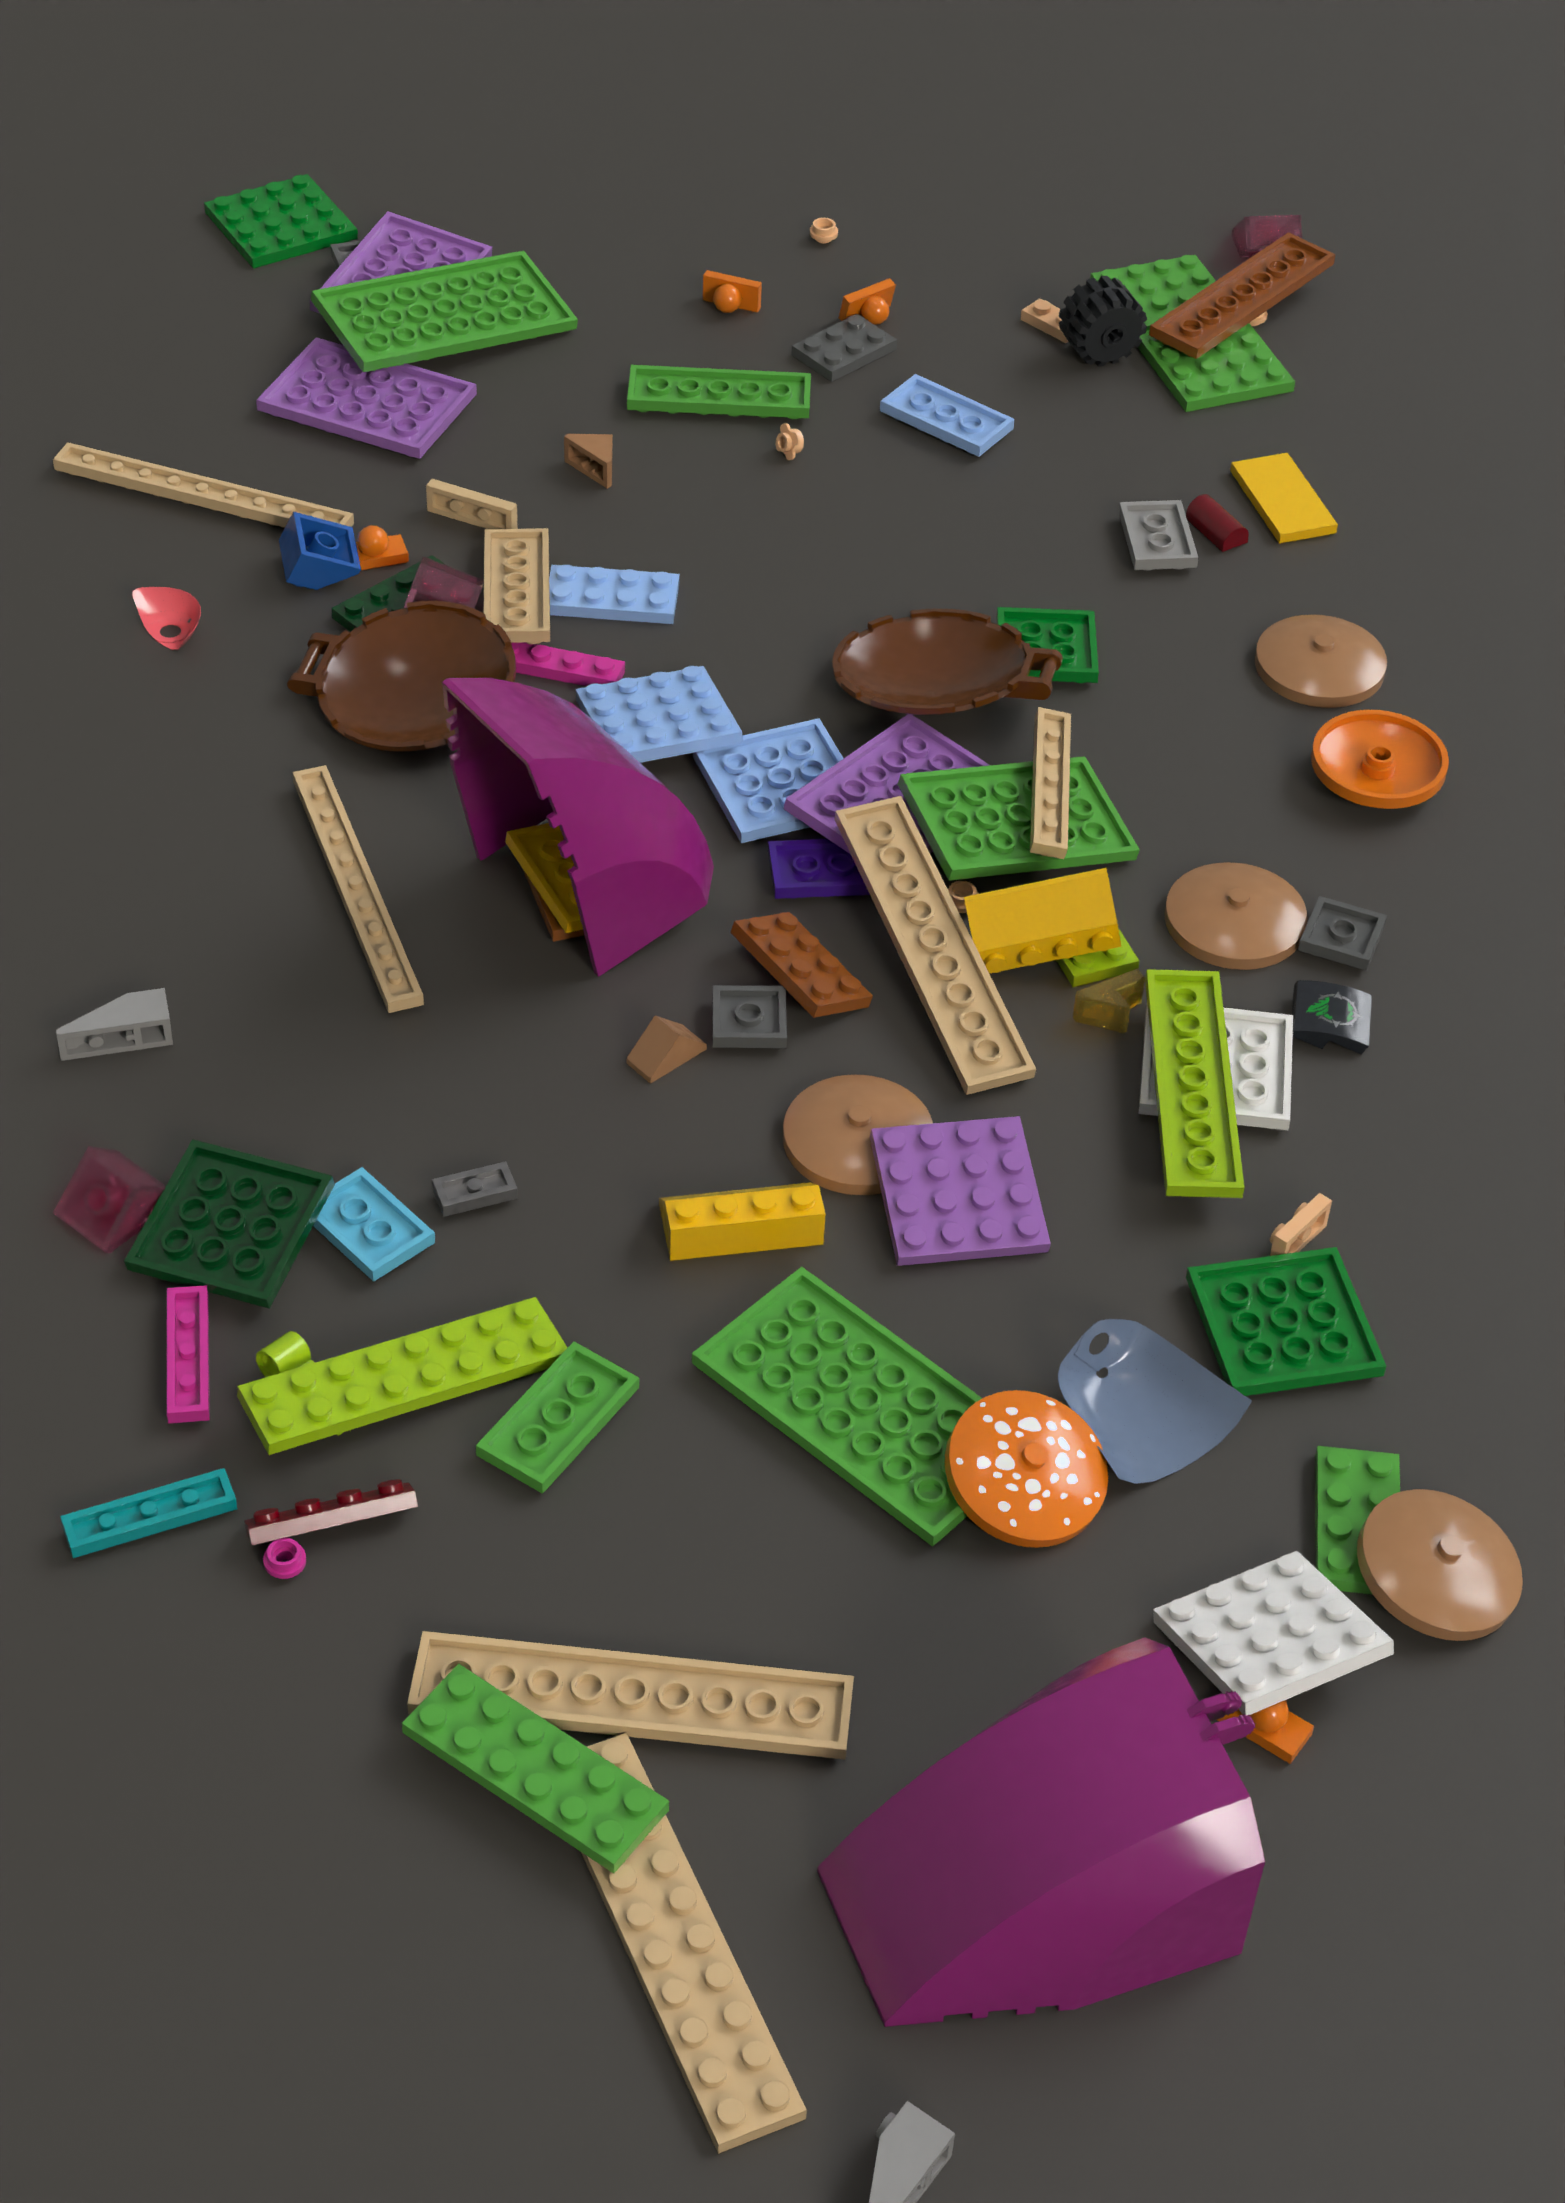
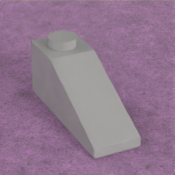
M165 988L126 993L56 1029L61 1061L173 1045Z
M909 2101L904 2104L897 2115L890 2112L884 2118L876 2133L879 2144L869 2203H917L951 2158L955 2133Z

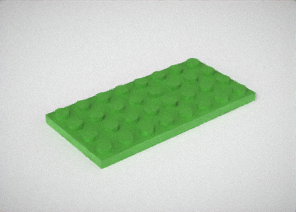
M524 250L312 290L311 294L312 303L362 372L375 371L577 329L578 324L577 317Z
M1183 255L1179 258L1160 259L1151 263L1132 264L1129 267L1105 269L1101 272L1091 273L1090 278L1094 277L1096 281L1101 276H1109L1111 280L1115 277L1120 280L1142 306L1147 316V320L1144 322L1147 329L1145 334L1140 335L1142 342L1138 349L1185 412L1294 391L1295 380L1250 323L1197 359L1189 357L1185 353L1149 336L1151 324L1216 281L1196 255Z
M802 1266L692 1353L693 1365L932 1547L967 1517L950 1490L945 1472V1451L950 1434L960 1417L970 1406L982 1398Z

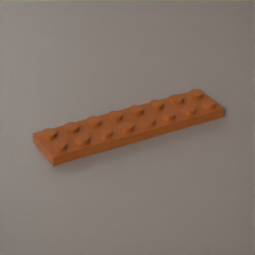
M1288 232L1151 324L1149 336L1185 353L1189 357L1197 359L1334 265L1336 254Z

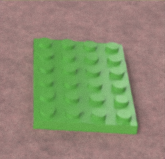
M1085 756L1070 758L1068 850L1064 859L1030 853L1033 761L900 774L898 786L948 880L1132 861L1137 859L1140 851Z

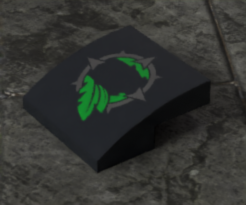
M1298 980L1294 984L1293 1037L1320 1049H1323L1329 1041H1332L1362 1055L1369 1047L1372 995L1335 983Z

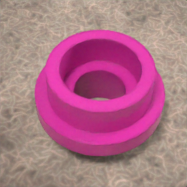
M291 1538L274 1540L264 1553V1568L268 1574L275 1578H292L302 1572L306 1565L305 1550L297 1541Z

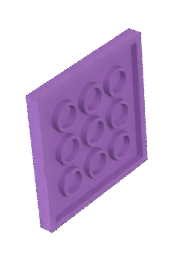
M1020 1116L871 1129L870 1141L897 1266L1049 1252L1051 1243Z

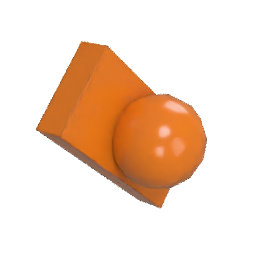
M706 270L703 275L704 301L713 302L716 308L723 313H732L738 308L757 313L760 310L762 282Z
M889 278L843 296L838 318L843 321L850 316L859 314L872 324L880 325L889 316V307L891 306L896 284Z
M369 525L358 533L356 547L361 570L409 562V554L401 534L388 536L382 528L375 525Z
M1284 1700L1249 1715L1255 1723V1728L1246 1738L1291 1764L1311 1737L1314 1725L1290 1712L1287 1701ZM1238 1709L1233 1714L1225 1715L1216 1720L1222 1721L1244 1714Z

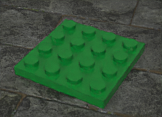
M308 174L296 175L291 179L270 182L262 187L245 189L240 193L219 196L214 200L204 202L207 216L253 269L331 247V244L345 243L358 239L357 228Z
M1337 1247L1187 1268L1186 1280L1224 1381L1244 1396L1384 1376L1386 1363Z

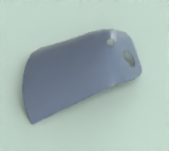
M1105 1319L1094 1323L1065 1356L1058 1371L1059 1387L1069 1407L1083 1418L1093 1430L1103 1450L1100 1447L1098 1449L1116 1476L1121 1480L1134 1484L1157 1481L1198 1460L1217 1446L1235 1428L1252 1402L1251 1399L1228 1385L1156 1332L1131 1320ZM1100 1333H1107L1109 1339L1106 1347L1098 1354H1091L1089 1346L1093 1338ZM1107 1367L1108 1375L1104 1378H1099L1096 1372Z

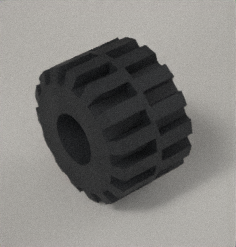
M1101 276L1098 281L1093 277L1086 280V285L1081 287L1079 284L1073 289L1075 293L1072 296H1067L1063 302L1066 307L1060 309L1059 317L1062 321L1059 322V326L1064 333L1063 335L1086 363L1090 365L1095 363L1098 367L1105 366L1109 361L1112 364L1119 363V358L1122 356L1126 358L1132 354L1131 349L1134 346L1138 347L1142 342L1140 335L1145 334L1147 329L1144 323L1147 320V316L1142 306L1126 286L1115 277L1111 280L1109 276Z

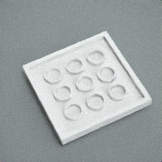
M1146 1006L1139 1114L1158 1116L1148 1006ZM1224 1008L1237 1125L1288 1131L1291 1110L1293 1015Z
M1298 1551L1283 1555L1278 1559L1153 1609V1619L1157 1627L1223 1694L1231 1691H1236L1242 1700L1239 1710L1245 1715L1261 1711L1394 1654V1640Z

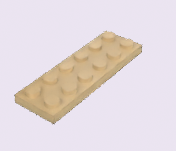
M548 528L485 529L484 614L487 620L494 625L499 624L511 643L526 642L528 644H539L541 642H550Z

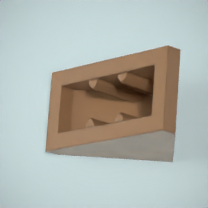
M565 435V462L605 488H610L612 486L613 435Z
M655 1015L628 1055L626 1063L651 1084L707 1050V1044L683 1024Z

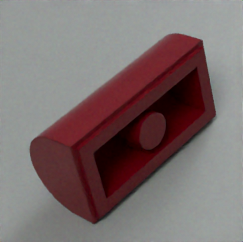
M1199 495L1189 504L1186 512L1187 520L1222 552L1248 543V530L1210 495Z

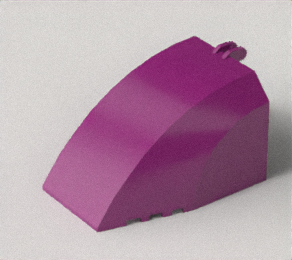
M447 678L442 682L444 706L448 712L453 710V716L446 719V726L450 731L455 729V734L448 738V747L452 751L457 749V752L449 756L450 765L477 858L482 861L507 845L505 843L507 831L536 826L546 819L551 828L554 829L559 826L564 840L558 843L557 846L561 856L565 859L571 856L574 866L567 870L572 883L593 970L598 977L707 905L714 864L707 841L694 816L675 794L593 719L574 704L548 691L516 682L494 678Z
M1144 1637L1080 1664L1054 1680L933 1764L860 1823L817 1867V1873L884 2027L943 2022V2018L946 2015L971 2013L972 2019L987 2018L990 2011L1012 2009L1016 2010V2015L1035 2013L1036 2007L1057 2006L1058 2011L1075 2010L1242 1954L1265 1865V1858L1251 1797L1223 1745L1251 1734L1254 1731L1255 1723L1249 1714L1239 1715L1238 1717H1232L1214 1724L1210 1723V1721L1222 1718L1225 1715L1229 1716V1714L1238 1711L1242 1705L1239 1694L1236 1691H1231L1199 1701L1170 1647Z

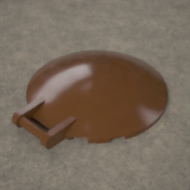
M416 601L408 602L407 608L391 612L384 608L362 618L363 624L351 632L345 630L339 636L313 633L307 643L309 648L297 672L290 676L287 686L294 693L318 697L320 709L327 721L346 738L358 744L379 750L417 751L448 744V738L455 734V729L450 731L446 726V719L453 716V710L448 712L444 706L442 685L444 680L447 678H494L515 682L516 658L511 640L499 624L494 625L487 620L484 613L453 602ZM320 654H324L314 675H310Z
M957 609L911 610L910 617L894 620L891 615H887L868 622V629L860 633L856 631L850 632L835 649L832 667L834 677L840 687L849 695L865 704L903 714L941 715L971 710L999 700L1002 697L1045 700L1049 698L1052 692L1053 685L1051 682L1055 671L1061 666L1063 657L1055 649L1031 648L1029 643H1025L1022 640L1021 632L1008 623H1004L1001 626L992 623L991 616ZM1030 670L1041 671L1039 677L1028 676Z

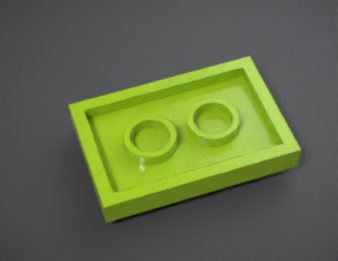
M1120 929L1119 935L1122 947L1056 960L1072 987L1138 971L1140 961Z

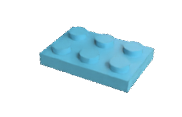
M363 1167L335 1183L313 1225L373 1282L435 1243V1232Z

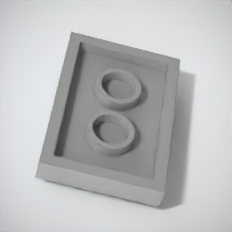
M1181 500L1120 502L1119 516L1134 570L1150 571L1153 569L1180 570L1184 568H1197L1198 554Z

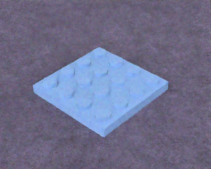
M688 666L683 670L667 673L655 672L650 676L623 678L617 682L607 684L595 683L585 688L576 689V701L581 711L593 719L640 763L743 743L742 730L704 666Z
M820 718L743 735L742 744L693 753L697 766L740 843L809 828L808 825L783 809L786 798L844 759Z

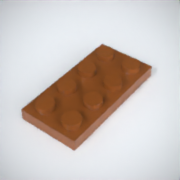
M790 912L734 921L730 933L813 1018L869 1007L873 995Z

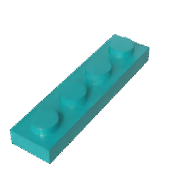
M225 1468L62 1515L60 1518L72 1557L76 1558L237 1510L238 1508Z

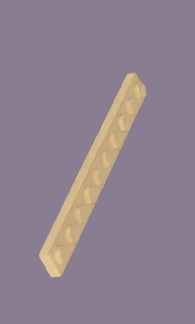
M68 442L53 459L54 470L153 494L158 497L181 501L186 504L209 508L214 511L237 515L242 518L257 520L270 525L285 528L293 512L350 527L354 524V515L350 512Z
M324 765L293 772V783L388 1013L424 1005L421 988L327 766Z

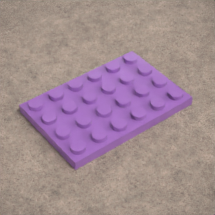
M387 211L320 289L491 257L492 247ZM310 299V310L320 313Z
M316 337L259 396L256 404L258 411L420 459L477 395V386L475 383L409 364L362 372L344 345Z
M907 714L787 797L783 809L850 853L834 820L835 812L841 809L902 796L931 854L933 850L898 786L900 774L989 766V764L912 714Z

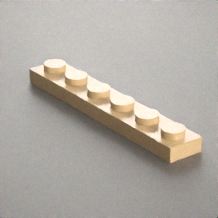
M1041 707L1037 709L1034 724L1030 853L1064 859L1068 850L1071 714Z

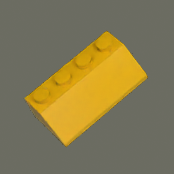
M1107 868L964 897L972 940L989 974L1122 947Z
M811 1182L659 1198V1207L670 1261L824 1245L826 1213L819 1185Z

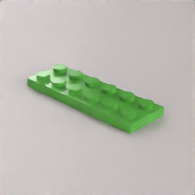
M631 365L627 410H637L639 412L661 411L672 414L682 412L700 415H746L761 418H809L811 373Z
M460 1664L402 1722L403 1734L613 1874L669 1811L668 1799Z

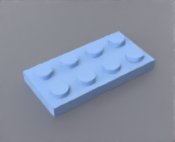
M914 374L880 401L881 412L978 457L1014 429L1013 418L917 374Z
M551 565L549 576L550 615L673 624L680 574L636 571L633 569L618 570L604 569L602 567Z

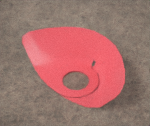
M141 587L133 590L132 596L147 632L161 645L171 650H179L190 639L198 625L201 616V606L197 599L188 592L170 587ZM174 625L179 627L181 632L175 637L168 638L162 636L160 630L165 626Z

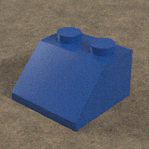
M297 512L292 513L279 538L287 583L318 590L359 574L361 566L353 527Z

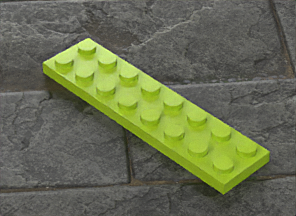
M1147 969L1145 985L1165 1195L1243 1198L1244 1179L1219 971Z
M533 1297L237 1386V1397L268 1455L546 1370L568 1347L537 1298Z

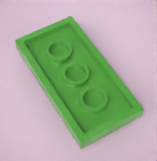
M573 1341L476 1445V1456L543 1494L639 1389V1377Z
M1317 1446L1315 1454L1316 1569L1340 1591L1372 1594L1362 1576L1358 1563V1536L1364 1522L1374 1507L1388 1496L1400 1492L1399 1454Z

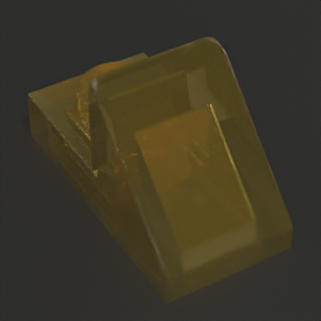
M1138 969L1076 991L1073 1019L1078 1023L1121 1033L1127 1032L1130 1009L1142 1002L1145 977Z

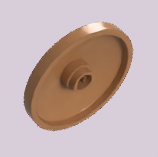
M1299 615L1280 620L1261 634L1256 647L1255 666L1263 682L1279 695L1308 706L1337 708L1360 703L1379 690L1386 673L1387 657L1379 641L1367 630L1352 622L1325 615Z
M1214 863L1185 873L1172 885L1166 901L1165 923L1175 942L1195 958L1223 968L1250 970L1277 964L1291 956L1298 949L1300 939L1307 925V910L1300 894L1280 876L1263 868L1248 864Z
M842 1075L828 1078L809 1086L791 1102L784 1118L783 1145L786 1155L794 1168L814 1184L842 1194L874 1195L880 1194L881 1188L870 1141L871 1129L932 1124L933 1121L922 1101L903 1086L875 1076Z
M1413 1489L1398 1492L1388 1496L1376 1505L1360 1530L1357 1542V1558L1362 1576L1368 1588L1390 1614L1416 1631L1444 1640L1467 1641L1478 1639L1500 1628L1518 1604L1522 1592L1523 1577L1520 1561L1512 1543L1489 1516L1465 1500L1434 1490Z

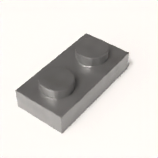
M506 1161L432 1179L433 1192L443 1217L518 1199V1188Z

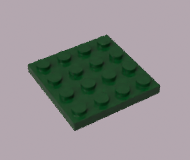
M192 1139L124 1260L126 1268L129 1271L188 1287L207 1285L208 1292L270 1309L335 1186L333 1176Z

